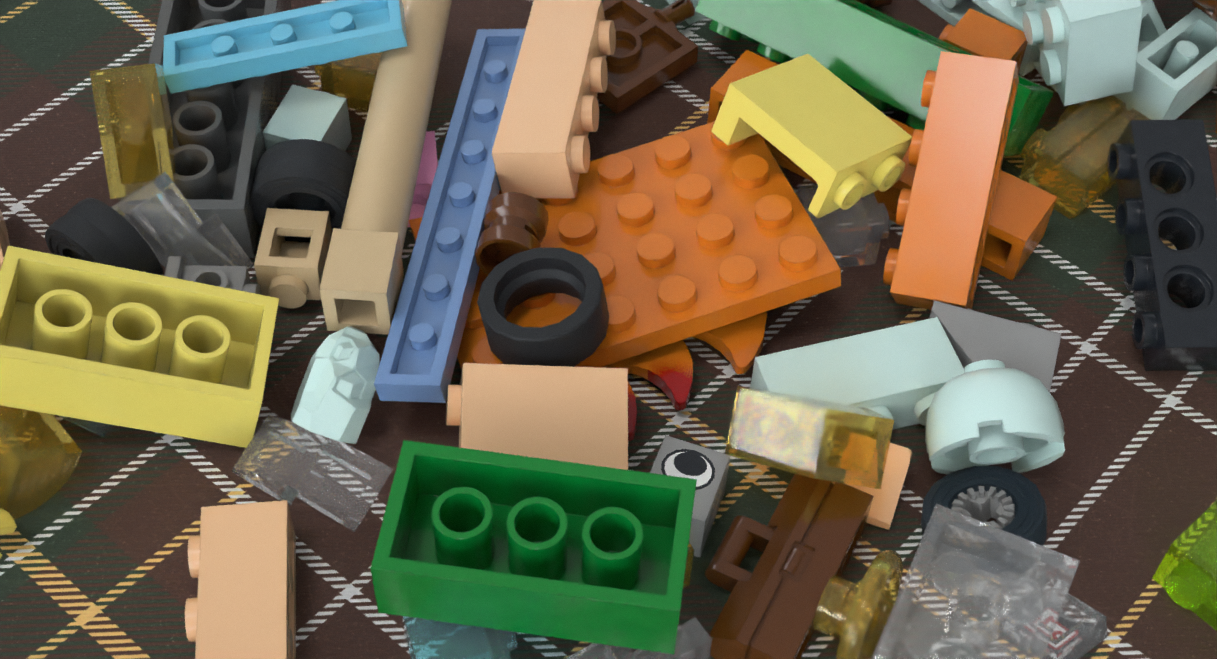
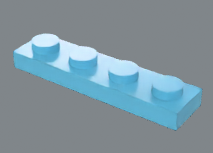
M337 0L164 35L163 78L172 94L406 47L408 45L402 0Z

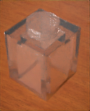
M818 185L799 186L797 197L839 267L876 264L881 239H886L889 235V215L886 205L884 203H877L874 192L860 198L855 205L847 210L839 208L821 218H816L808 211V208Z

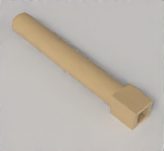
M402 0L408 46L381 52L341 229L333 228L319 288L327 331H339L345 327L352 326L369 334H389L404 278L402 252L452 0Z

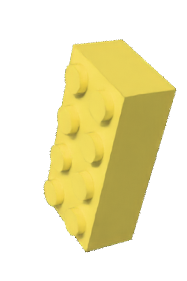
M8 246L0 270V405L250 449L263 401L279 298Z

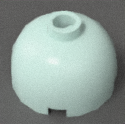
M981 360L967 365L964 368L963 374L952 378L934 394L926 417L925 442L932 468L942 474L948 475L951 472L972 466H989L1008 462L1012 463L1013 471L1022 473L1048 465L1063 456L1065 452L1063 439L1065 431L1058 404L1039 379L1017 369L1005 368V364L999 360Z

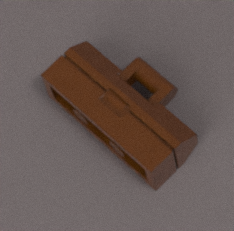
M794 474L767 526L746 516H736L705 570V576L711 583L731 592L707 637L705 651L714 659H802L864 532L873 495L838 480L833 484V478L824 474ZM750 547L763 553L753 573L740 568Z

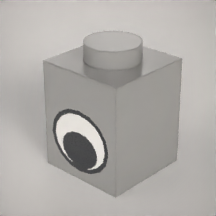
M665 435L650 473L697 479L687 553L701 557L725 494L730 455Z

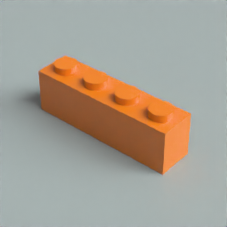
M941 51L937 71L928 70L926 72L921 95V106L929 108L925 129L914 130L909 150V165L916 166L912 189L903 188L901 190L896 211V224L904 226L899 249H889L883 273V283L891 285L890 293L897 304L932 310L935 300L965 309H972L1019 83L1016 61Z

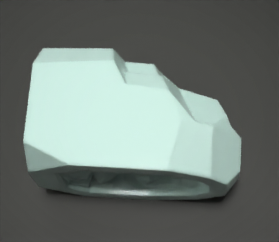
M348 326L329 335L311 357L291 412L293 423L318 435L339 442L356 444L371 408L372 398L376 390L374 381L380 364V355L364 331Z

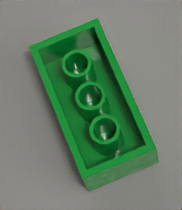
M403 440L370 568L378 613L674 654L697 479Z

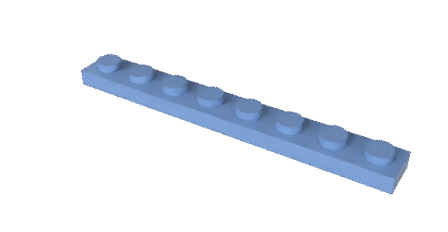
M477 29L374 381L380 401L446 402L448 384L450 385L480 269L475 258L478 240L481 233L485 231L483 221L487 206L491 199L499 195L500 191L492 149L526 29Z

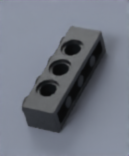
M1130 120L1117 142L1111 144L1109 148L1107 170L1110 179L1117 181L1119 200L1115 210V224L1118 233L1125 235L1128 254L1124 262L1123 277L1126 289L1133 291L1136 313L1132 321L1133 343L1137 349H1142L1145 371L1217 370V196L1203 120ZM1152 184L1160 186L1166 193L1157 190ZM1160 238L1171 242L1177 250L1167 247ZM1168 294L1179 297L1185 303L1186 308L1175 304Z

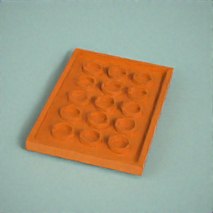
M714 121L590 161L588 172L580 173L574 198H535L548 211L549 218L546 235L540 243L541 248H563L583 255L597 268L604 287L609 312L606 337L594 354L574 367L601 368L841 287V269L759 133L728 146L711 132ZM422 217L409 220L415 241ZM479 269L457 355L461 371L463 363L504 364L490 349L477 303L482 282L488 276L481 269ZM545 293L528 298L516 306L506 320L521 327H545L559 323L573 314L582 301L564 293Z

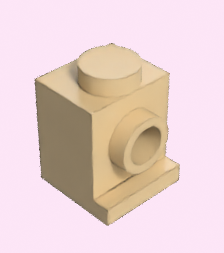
M267 208L254 262L261 295L279 298L278 306L284 308L301 307L305 304L306 300H321L319 288L332 236L329 211ZM285 236L311 237L310 242L285 241Z

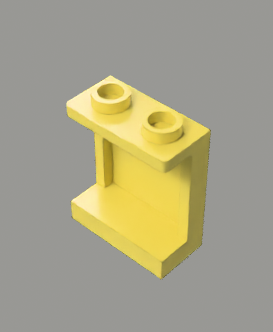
M809 54L730 83L711 130L728 146L759 133L799 166L818 185L808 208V211L816 218H821L839 208L847 210L855 205L860 198L877 190L884 192L891 188L904 172L906 164L902 159L912 139L910 134Z

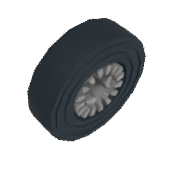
M972 466L951 472L933 484L923 500L921 515L922 534L931 554L947 568L967 575L996 576L1018 570L1037 556L1047 536V506L1036 484L1019 472L999 466ZM990 518L996 519L997 524L995 523V521H986H988Z

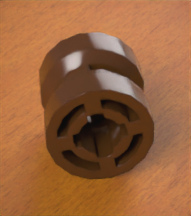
M517 192L499 194L490 200L483 221L485 231L481 233L475 252L476 263L484 273L489 275L496 265L516 253L541 248L540 243L546 235L549 222L548 211L543 204L532 196Z

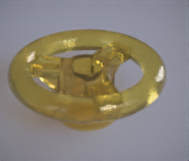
M885 550L878 554L870 564L863 579L857 583L833 575L828 581L817 607L814 629L835 638L839 634L841 635L836 659L876 658L888 630L902 580V559L894 550Z

